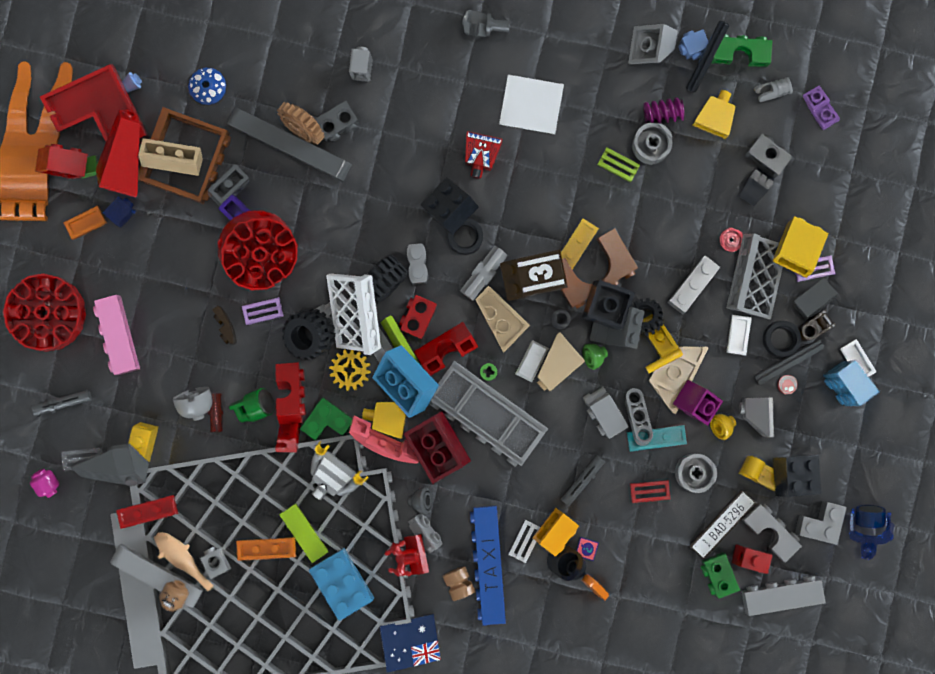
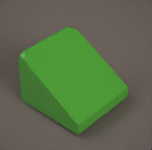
M96 155L87 157L85 177L81 178L97 175L96 166L98 161Z

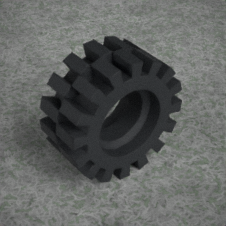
M643 298L640 299V303L635 301V306L631 305V307L653 314L652 320L642 322L640 335L643 332L645 336H649L648 332H651L652 335L655 334V329L659 331L664 321L660 304H656L655 300L650 302V298H646L645 302Z

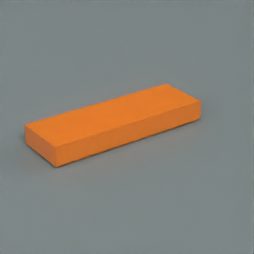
M295 537L236 541L237 561L296 557Z

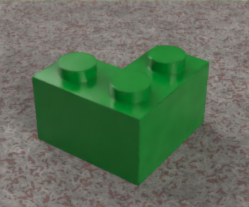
M322 398L300 430L315 441L320 438L328 426L340 435L345 436L350 429L352 417L326 398Z

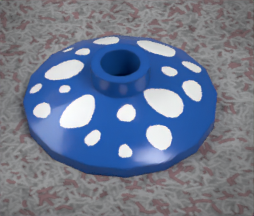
M205 67L197 70L191 76L188 88L190 95L195 101L203 105H211L223 98L226 92V82L219 71L214 68ZM205 82H209V86L207 88L203 87V84Z

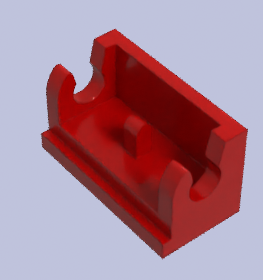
M301 423L279 425L275 447L276 452L297 453Z

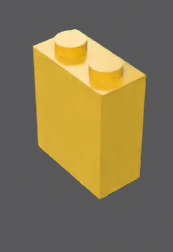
M794 216L786 225L772 261L807 278L815 270L829 233L823 231L818 226L807 223L802 218Z

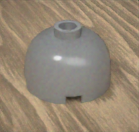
M209 387L195 388L197 391L189 392L187 390L174 396L173 403L177 412L182 417L193 418V421L203 419L204 414L210 410L213 403Z

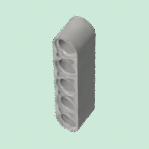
M119 544L110 561L115 567L161 592L167 582L182 581L189 592L184 603L186 606L194 608L203 592L200 586L125 545Z

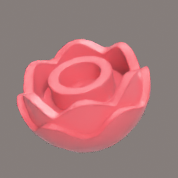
M734 228L726 229L720 235L722 248L729 252L737 251L740 249L743 234L740 230Z

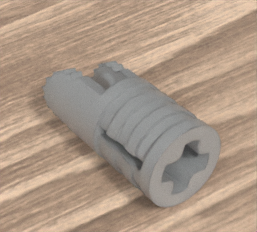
M789 77L758 85L754 88L758 94L763 92V94L758 96L759 102L793 93Z

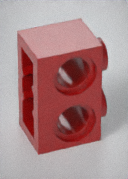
M416 295L415 298H410L407 305L409 309L407 316H402L399 326H402L401 331L422 340L437 308V304ZM417 304H426V311L418 313L416 311ZM412 320H416L419 323V327L415 331L408 328V323Z

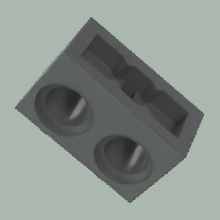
M347 101L315 119L320 128H322L321 131L324 133V139L327 143L329 141L331 143L341 138L340 135L346 131L347 133L354 131L357 128L356 125L359 124ZM345 114L351 116L347 123L341 122V117ZM332 124L334 125V130L329 133L325 132V126Z

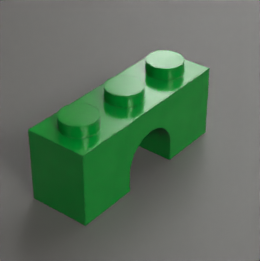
M725 34L711 62L712 64L730 65L733 61V53L740 50L748 55V66L768 67L771 63L772 40H767L766 37L748 39V36L744 35L733 38Z

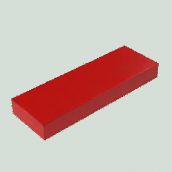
M174 495L116 510L120 529L179 514Z

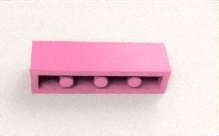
M113 295L95 300L93 310L95 316L99 317L100 324L98 329L100 335L104 336L105 343H103L105 353L109 355L108 367L110 372H113L114 375H122L140 370L121 296Z

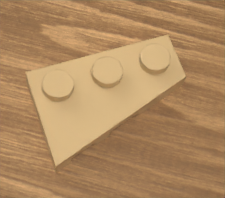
M490 286L475 299L504 353L530 325Z

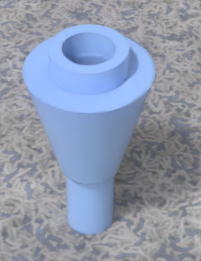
M129 72L122 80V83L127 93L140 89L142 81L136 73L132 74Z

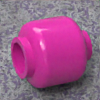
M43 468L31 476L30 485L38 497L46 496L49 498L57 493L56 489L59 486V481L51 470Z

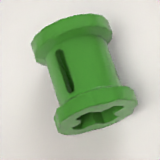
M491 363L484 364L481 367L480 375L484 380L491 381L497 376V368ZM488 367H491V371H494V375H490V377L488 378L486 377V373H483V370H487Z

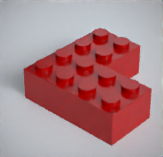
M113 64L40 96L47 113L53 111L56 113L51 115L50 118L57 132H61L94 117L105 141H107L119 109L123 111L130 110L138 115ZM138 115L140 122L139 138L147 135V132Z

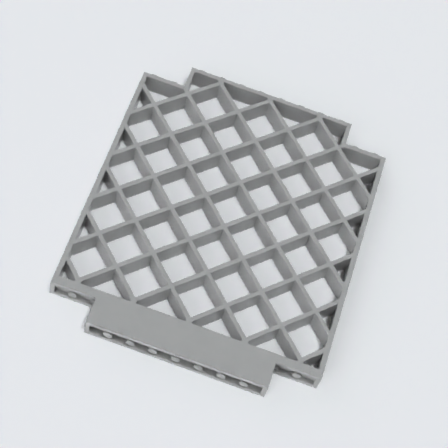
M351 435L299 443L297 452L301 447L307 446L315 450L319 441H322L320 444L340 441L332 452L336 456L345 442L354 438ZM354 439L359 471L362 470L360 477L383 473L386 495L367 481L362 484L382 499L365 522L342 505L350 493L343 495L339 502L326 494L323 499L333 505L334 509L319 529L311 525L319 538L337 551H340L343 547L322 533L335 513L340 510L362 526L347 547V553L353 563L370 574L365 581L366 585L374 577L397 594L382 616H379L366 605L360 608L361 611L377 622L363 643L360 644L337 627L342 620H337L333 624L310 607L321 592L319 588L307 605L283 588L298 565L307 572L312 568V566L302 560L306 555L304 551L299 557L289 558L295 563L280 584H277L255 568L261 559L254 560L252 565L246 560L237 561V554L229 549V546L244 526L262 539L277 538L286 526L285 522L282 521L275 533L270 537L248 521L264 498L283 512L289 509L268 494L283 471H286L307 487L295 503L298 507L309 492L315 490L316 483L313 480L309 482L288 467V464L296 454L295 452H290L284 462L270 454L271 452H276L274 447L148 468L147 473H150V475L147 477L146 482L130 486L132 505L144 503L143 495L151 501L160 499L149 491L148 487L160 471L168 470L185 483L175 496L176 505L189 487L212 502L197 525L180 512H178L179 514L172 515L192 530L183 544H190L198 534L217 549L221 548L225 555L245 568L247 572L231 592L213 578L210 579L206 570L203 572L199 569L200 573L213 585V588L227 598L213 619H210L195 607L183 605L181 609L174 613L167 625L163 627L159 590L119 569L134 669L157 665L158 674H171L165 638L187 654L173 674H179L191 657L214 674H228L224 671V668L238 649L262 666L257 674H262L265 669L272 674H286L271 663L285 641L310 658L299 674H345L386 667L385 659L382 660L365 646L380 625L411 623V617H415L413 605L409 606L408 598H411L410 586H406L405 581L408 576H400V589L377 572L387 558L385 554L376 567L372 569L351 554L350 550L365 529L387 544L389 548L393 544L390 539L369 525L385 501L388 502L394 543H399V540H402L401 529H397L396 521H399L398 510H394L393 502H396L395 492L390 489V483H393L391 471L388 472L387 468L364 471V468L367 467L366 457L362 456L361 449L364 446ZM262 454L280 467L264 490L241 474L254 455ZM245 457L236 470L223 461ZM211 462H215L232 474L217 497L194 482L205 465ZM198 465L190 477L176 469ZM236 479L259 494V497L244 517L221 501ZM217 506L240 522L225 544H222L202 529V526ZM117 513L110 514L116 550L119 544H122L153 560L151 543L157 547L154 540L155 534L168 517L159 519L149 532L147 522L120 529ZM215 557L211 564L216 566L219 559ZM169 562L166 568L171 570L174 566ZM251 573L275 590L260 612L236 596ZM278 593L302 610L287 632L263 615ZM403 596L406 617L385 620L396 602ZM231 601L255 618L240 640L216 623ZM183 610H186L207 626L193 647L169 631ZM305 613L330 630L315 652L290 635ZM258 621L282 638L268 659H265L243 643ZM211 629L235 646L220 667L197 651V648ZM332 633L357 650L346 666L335 668L318 655ZM360 653L372 660V662L352 665ZM312 661L324 668V670L305 673Z

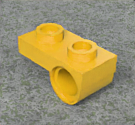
M747 456L739 474L775 491L774 469L756 457Z

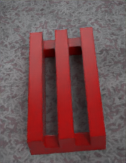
M669 480L630 483L631 503L670 500ZM665 485V488L635 491V487ZM666 492V496L636 498L635 496L639 494Z

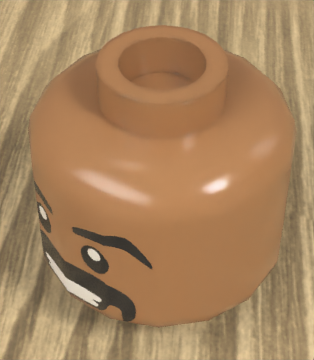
M170 581L165 584L159 600L162 603V607L166 610L176 611L183 607L189 592L182 581Z

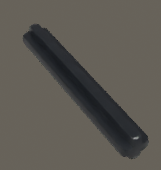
M725 21L718 22L686 88L691 92H697L729 28V24Z

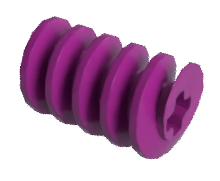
M675 97L672 102L668 98L666 103L661 99L658 105L656 101H652L651 105L648 102L643 104L646 124L647 121L654 123L656 119L661 124L662 118L665 119L666 123H669L670 117L676 122L677 116L680 117L681 121H684L685 114L682 99L680 101L679 98Z

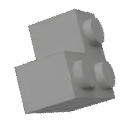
M822 501L818 520L799 515L795 534L838 545L846 507Z

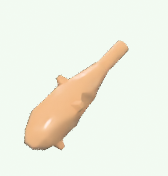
M157 533L154 540L160 552L158 558L165 557L174 567L185 571L195 578L207 591L211 590L213 585L200 573L193 557L188 552L190 545H184L168 533Z

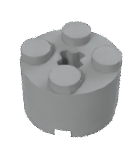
M660 123L644 124L638 129L632 141L634 155L638 160L648 165L664 160L672 148V134L666 126ZM655 141L656 144L654 146H650L649 142Z
M691 453L679 459L675 468V477L678 484L685 490L693 493H702L715 483L717 469L712 460L707 456ZM695 468L700 471L696 478L692 475V471H695Z

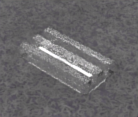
M94 448L62 452L63 471L73 470L71 466L67 467V463L95 457L67 459L66 455L102 452V449Z

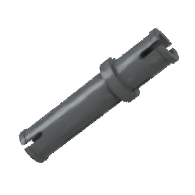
M86 389L85 391L57 399L50 398L46 402L32 405V412L35 417L49 412L53 414L57 410L92 401L89 389Z
M596 454L590 464L582 469L581 475L560 500L570 507L587 484L596 478V473L606 462ZM595 466V468L591 471V473H590V474L587 476V478L584 480V478L586 477V475H587V474L590 472V470ZM582 482V484L578 487L574 494L571 495L573 491L577 488V486Z

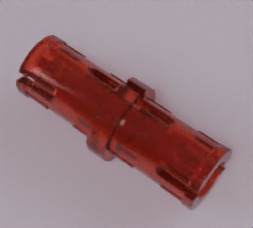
M216 393V402L215 394H212L213 403L210 411H208V415H210V432H216V424L217 432H223L222 393Z

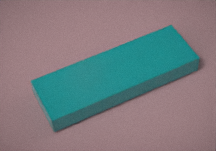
M684 425L652 429L653 437L650 443L645 446L638 445L634 440L633 433L627 432L629 451L687 444ZM646 432L638 433L640 439H648Z

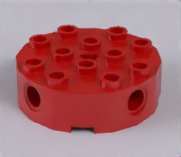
M264 210L247 211L235 216L223 228L218 239V257L227 276L238 286L249 290H266L274 287L276 283H279L283 278L286 279L292 273L297 261L298 245L290 228L280 217Z
M48 274L32 275L21 280L7 295L3 309L5 326L13 338L26 348L45 352L60 350L74 342L83 330L86 318L84 299L77 288L63 278Z

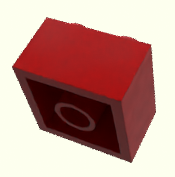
M59 144L45 145V148L38 149L35 172L69 179L85 177L88 154L82 153V150L78 148L63 149V146Z

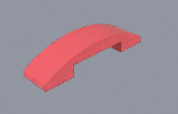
M353 416L349 433L360 444L377 454L393 460L413 464L419 462L406 439L401 443L371 429V423Z

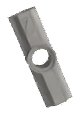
M494 246L485 259L480 261L473 270L472 276L464 284L460 292L474 301L483 287L487 286L495 276L500 263L504 262L508 255L497 246Z

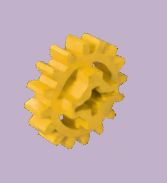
M343 350L344 355L341 356L337 353L338 359L331 360L334 366H330L329 369L333 370L334 373H331L330 377L336 378L333 383L339 382L340 389L345 385L346 391H349L351 386L354 390H357L358 384L363 387L362 381L369 380L366 374H371V371L367 370V367L371 365L370 363L365 364L367 357L361 358L360 351L355 355L354 350H351L350 354ZM348 358L344 365H339L343 359ZM355 358L361 362L363 368H359L355 364ZM352 365V368L355 369V372H351V375L349 377V373L346 372L345 369L349 368V366ZM338 372H341L345 376V382L341 380V378L338 375ZM362 375L359 380L353 382L355 376Z

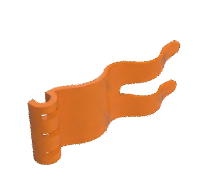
M26 61L18 65L17 81L10 99L6 131L0 147V220L48 221V216L45 213L46 206H48V174L35 172L38 149L45 148V145L57 144L60 132H57L50 118L51 115L56 114L55 111L47 113L44 107L36 133L33 135L27 133V103L31 85V66ZM64 62L60 65L57 80L51 91L72 82L71 64ZM16 205H19V216L15 212ZM34 206H37V208H36L37 216H34V214H33V207H34Z

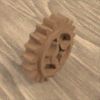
M283 102L278 108L277 114L280 116L281 121L298 138L308 143L311 142L313 145H318L325 137L317 121L302 108L293 104L290 105L288 102Z

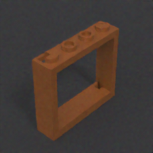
M162 107L150 140L163 142L171 119L221 137L199 196L151 179L150 175L153 168L140 166L138 180L204 204L205 200L208 201L210 198L208 196V189L217 179L218 172L216 171L218 165L223 163L224 149L230 144V133L220 127Z

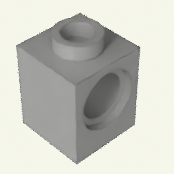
M215 547L204 551L205 556L200 558L210 579L231 569L221 548L216 550ZM215 556L219 559L218 567L211 564V557Z

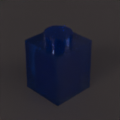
M118 196L103 214L116 226L122 228L137 211L132 208L134 204L128 198L122 199Z

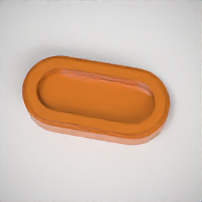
M588 574L584 575L581 580L597 596L606 601L609 593Z

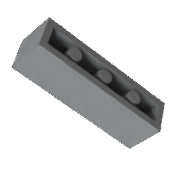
M813 575L803 577L804 580L801 581L787 579L784 580V584L777 585V582H770L765 584L766 587L758 588V585L747 586V590H742L745 614L753 616L824 604L826 602L822 580L815 578Z

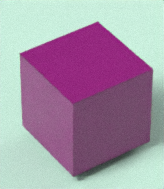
M687 380L673 405L688 416L708 426L723 401L708 389Z

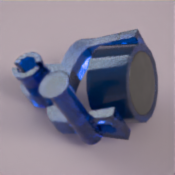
M860 505L856 509H851L849 536L853 541L861 543L862 557L871 560L876 555L878 544H886L893 540L895 526L891 523V512H887L886 516L885 508L876 505ZM886 521V530L879 536L864 535L854 529L855 523L864 528H882L885 526Z

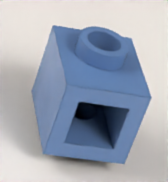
M704 29L695 33L694 31H689L683 35L679 50L682 55H685L686 59L692 58L696 60L702 56L709 42Z

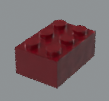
M442 411L404 433L405 438L432 484L471 462Z

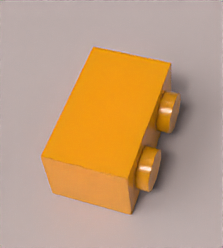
M555 508L533 539L556 557L564 549L568 540L575 535L579 525Z

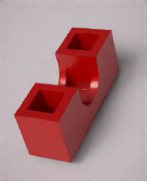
M461 322L415 350L414 353L424 370L431 376L445 368L443 358L449 352L457 351L463 357L478 348V345L464 322Z
M299 362L276 364V383L278 389L291 391L287 397L276 399V416L279 425L302 423V415H306L305 403L302 404V398H305V387L302 386V381H305L304 369H300Z

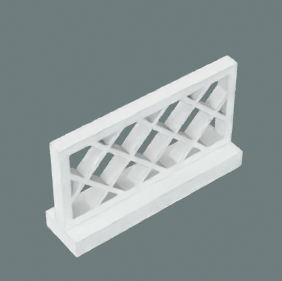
M339 274L326 275L335 328L334 333H336V348L363 351L365 355H371L381 349L372 275L365 274L362 277ZM334 280H337L342 285L339 290L334 285ZM350 281L354 282L355 292L348 285ZM344 289L351 295L349 300L342 294ZM337 298L345 304L342 308L337 304ZM353 299L357 302L358 310L351 304ZM346 308L354 314L351 318L344 312ZM340 315L347 322L345 326L339 321ZM356 317L360 322V328L353 322ZM349 325L356 332L354 336L347 330ZM342 334L349 339L348 343H342ZM358 335L362 338L363 345H360L356 340Z

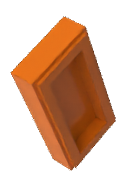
M95 206L63 223L71 239L75 240L107 224V221L100 207Z

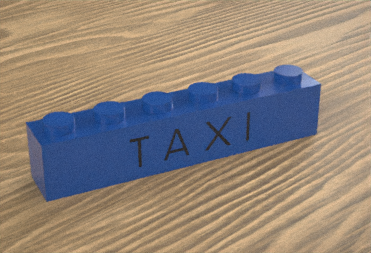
M497 506L473 507L474 512H470L471 523H475V531H471L472 543H476L477 550H473L474 562H478V570L474 571L475 582L479 581L480 589H476L477 601H481V608L477 609L478 620H482V625L506 624Z

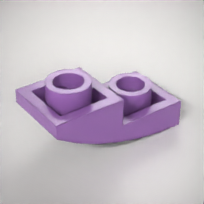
M820 86L803 95L808 108L822 130L839 121L840 117L829 104L830 99Z

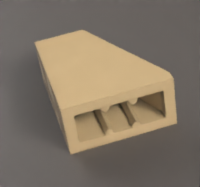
M561 332L556 335L537 376L539 379L537 384L544 391L546 389L549 392L585 362Z

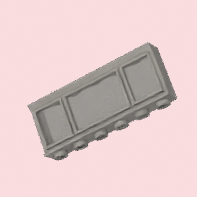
M456 361L452 363L439 381V386L429 403L436 410L441 408L446 411L444 415L450 420L454 421L457 419L461 422L460 427L468 433L471 430L477 434L475 438L483 444L488 442L493 445L491 449L498 455L504 453L508 456L507 461L515 467L517 464L523 465L548 430L546 426Z

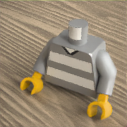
M319 441L316 445L311 463V474L313 476L312 480L318 484L312 492V495L317 499L322 500L327 492L332 496L336 494L343 496L351 493L368 479V477L364 479L360 477L362 470L355 472L327 451L329 445L326 448H322L320 446L322 441Z

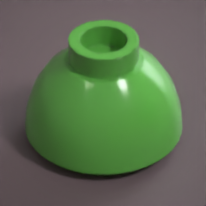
M586 344L582 350L585 363L592 370L599 368L608 356L606 348L596 344Z

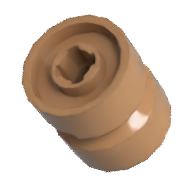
M466 566L459 567L443 575L446 586H450L449 593L452 601H457L476 592L472 581H468L469 573Z

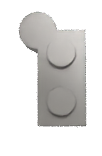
M602 386V388L594 393H588L583 396V400L589 408L587 412L591 419L597 420L599 425L596 427L600 434L610 439L629 426L610 394L606 393L607 391Z

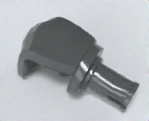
M466 10L461 19V25L464 34L468 36L486 37L490 36L492 31L509 33L510 20H495L491 17V13L486 15L479 11Z

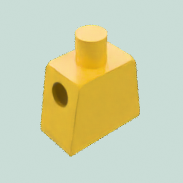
M721 90L718 98L710 96L692 126L726 139L730 134L736 108L735 105L728 103L732 94L726 90Z
M376 402L375 410L364 408L362 419L373 421V430L396 438H403L406 414L395 402Z
M139 422L132 427L128 443L150 462L159 426Z

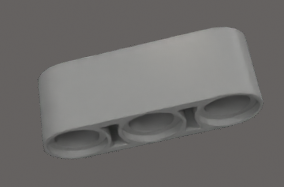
M633 388L626 394L625 406L634 440L638 445L645 446L650 443L653 431L644 396L639 389ZM636 395L639 401L633 403L629 400V396ZM634 414H642L644 420L636 421L634 419ZM646 432L648 439H640L638 433Z

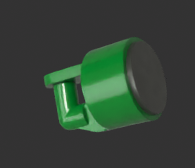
M260 388L245 394L244 399L238 400L228 407L230 410H234L240 422H254L272 415L275 405L272 395L266 389Z

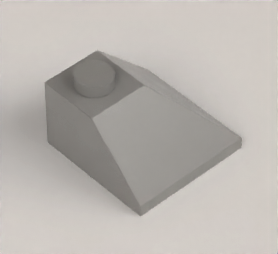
M665 24L634 26L628 64L660 63L675 50L678 31Z
M743 398L739 404L740 414H743V418L761 436L774 437L773 398Z

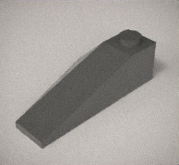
M128 443L107 448L105 453H96L94 458H85L71 464V468L80 477L136 486L146 482L149 462Z

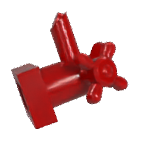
M421 534L406 536L404 541L400 543L393 542L389 550L384 553L386 556L391 553L396 555L397 569L389 568V573H394L397 576H411L429 572ZM405 545L406 550L402 551L400 547ZM406 565H410L411 572L404 571Z

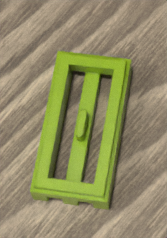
M607 147L597 164L629 182H632L640 164ZM607 154L625 162L626 164L634 167V169H631L623 165L622 163L608 157ZM606 160L618 166L619 168L631 173V175L628 176L622 173L621 171L603 163V161Z

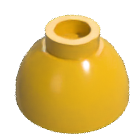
M724 414L714 415L710 422L712 432L721 440L728 439L734 431V426H736L735 418Z

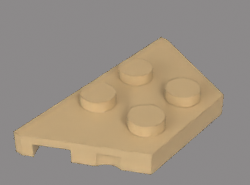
M679 347L683 356L653 371L649 383L672 413H677L678 408L673 405V402L686 381L693 380L708 347Z

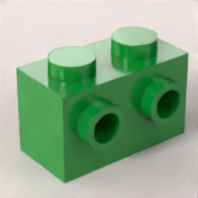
M722 552L701 560L703 566H700L704 577L708 576L710 584L707 585L711 595H715L719 599L740 591L725 553Z

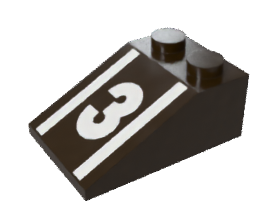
M560 250L500 263L507 301L520 300L568 288Z

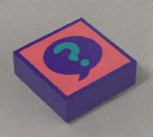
M580 537L576 551L583 558L594 561L599 542Z

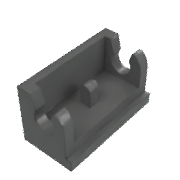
M823 278L794 301V307L804 320L807 321L832 302L838 293Z

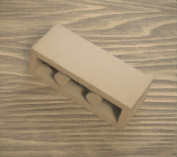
M144 138L138 154L142 167L199 176L203 161L199 147Z

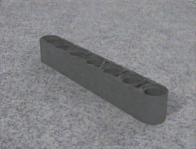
M234 108L226 124L234 130L341 182H344L352 166L349 162L239 108Z

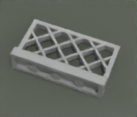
M743 234L726 306L727 309L771 320L783 266L772 261L774 255L771 250L778 247V242L762 238L757 234ZM759 242H762L766 249L761 253L757 249ZM768 253L771 262L765 265L762 256ZM756 260H758L761 269L757 272L753 268ZM773 265L775 274L771 277L767 269ZM764 272L767 280L761 284L757 275ZM754 279L757 287L751 291L749 283L750 280ZM769 283L771 292L766 295L763 287ZM759 290L762 299L756 302L753 294ZM749 297L752 306L746 309L744 308L745 300ZM764 302L767 306L765 314L759 308V305Z

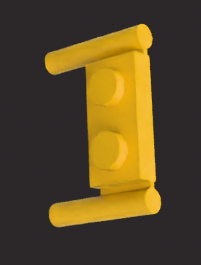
M653 314L644 318L643 322L652 320ZM664 324L660 326L659 331L655 329V334L652 335L651 332H648L649 336L647 337L661 357V359L645 367L648 373L683 356L682 351Z

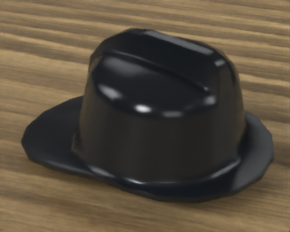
M565 545L564 549L556 557L549 552L547 557L548 567L561 579L574 581L582 576L584 577L586 574V563L582 555L570 546Z

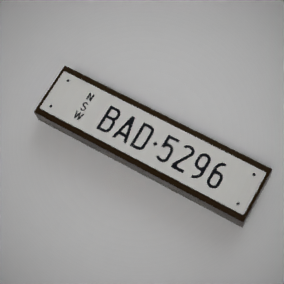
M740 490L689 546L702 559H705L755 506L756 502L743 490Z

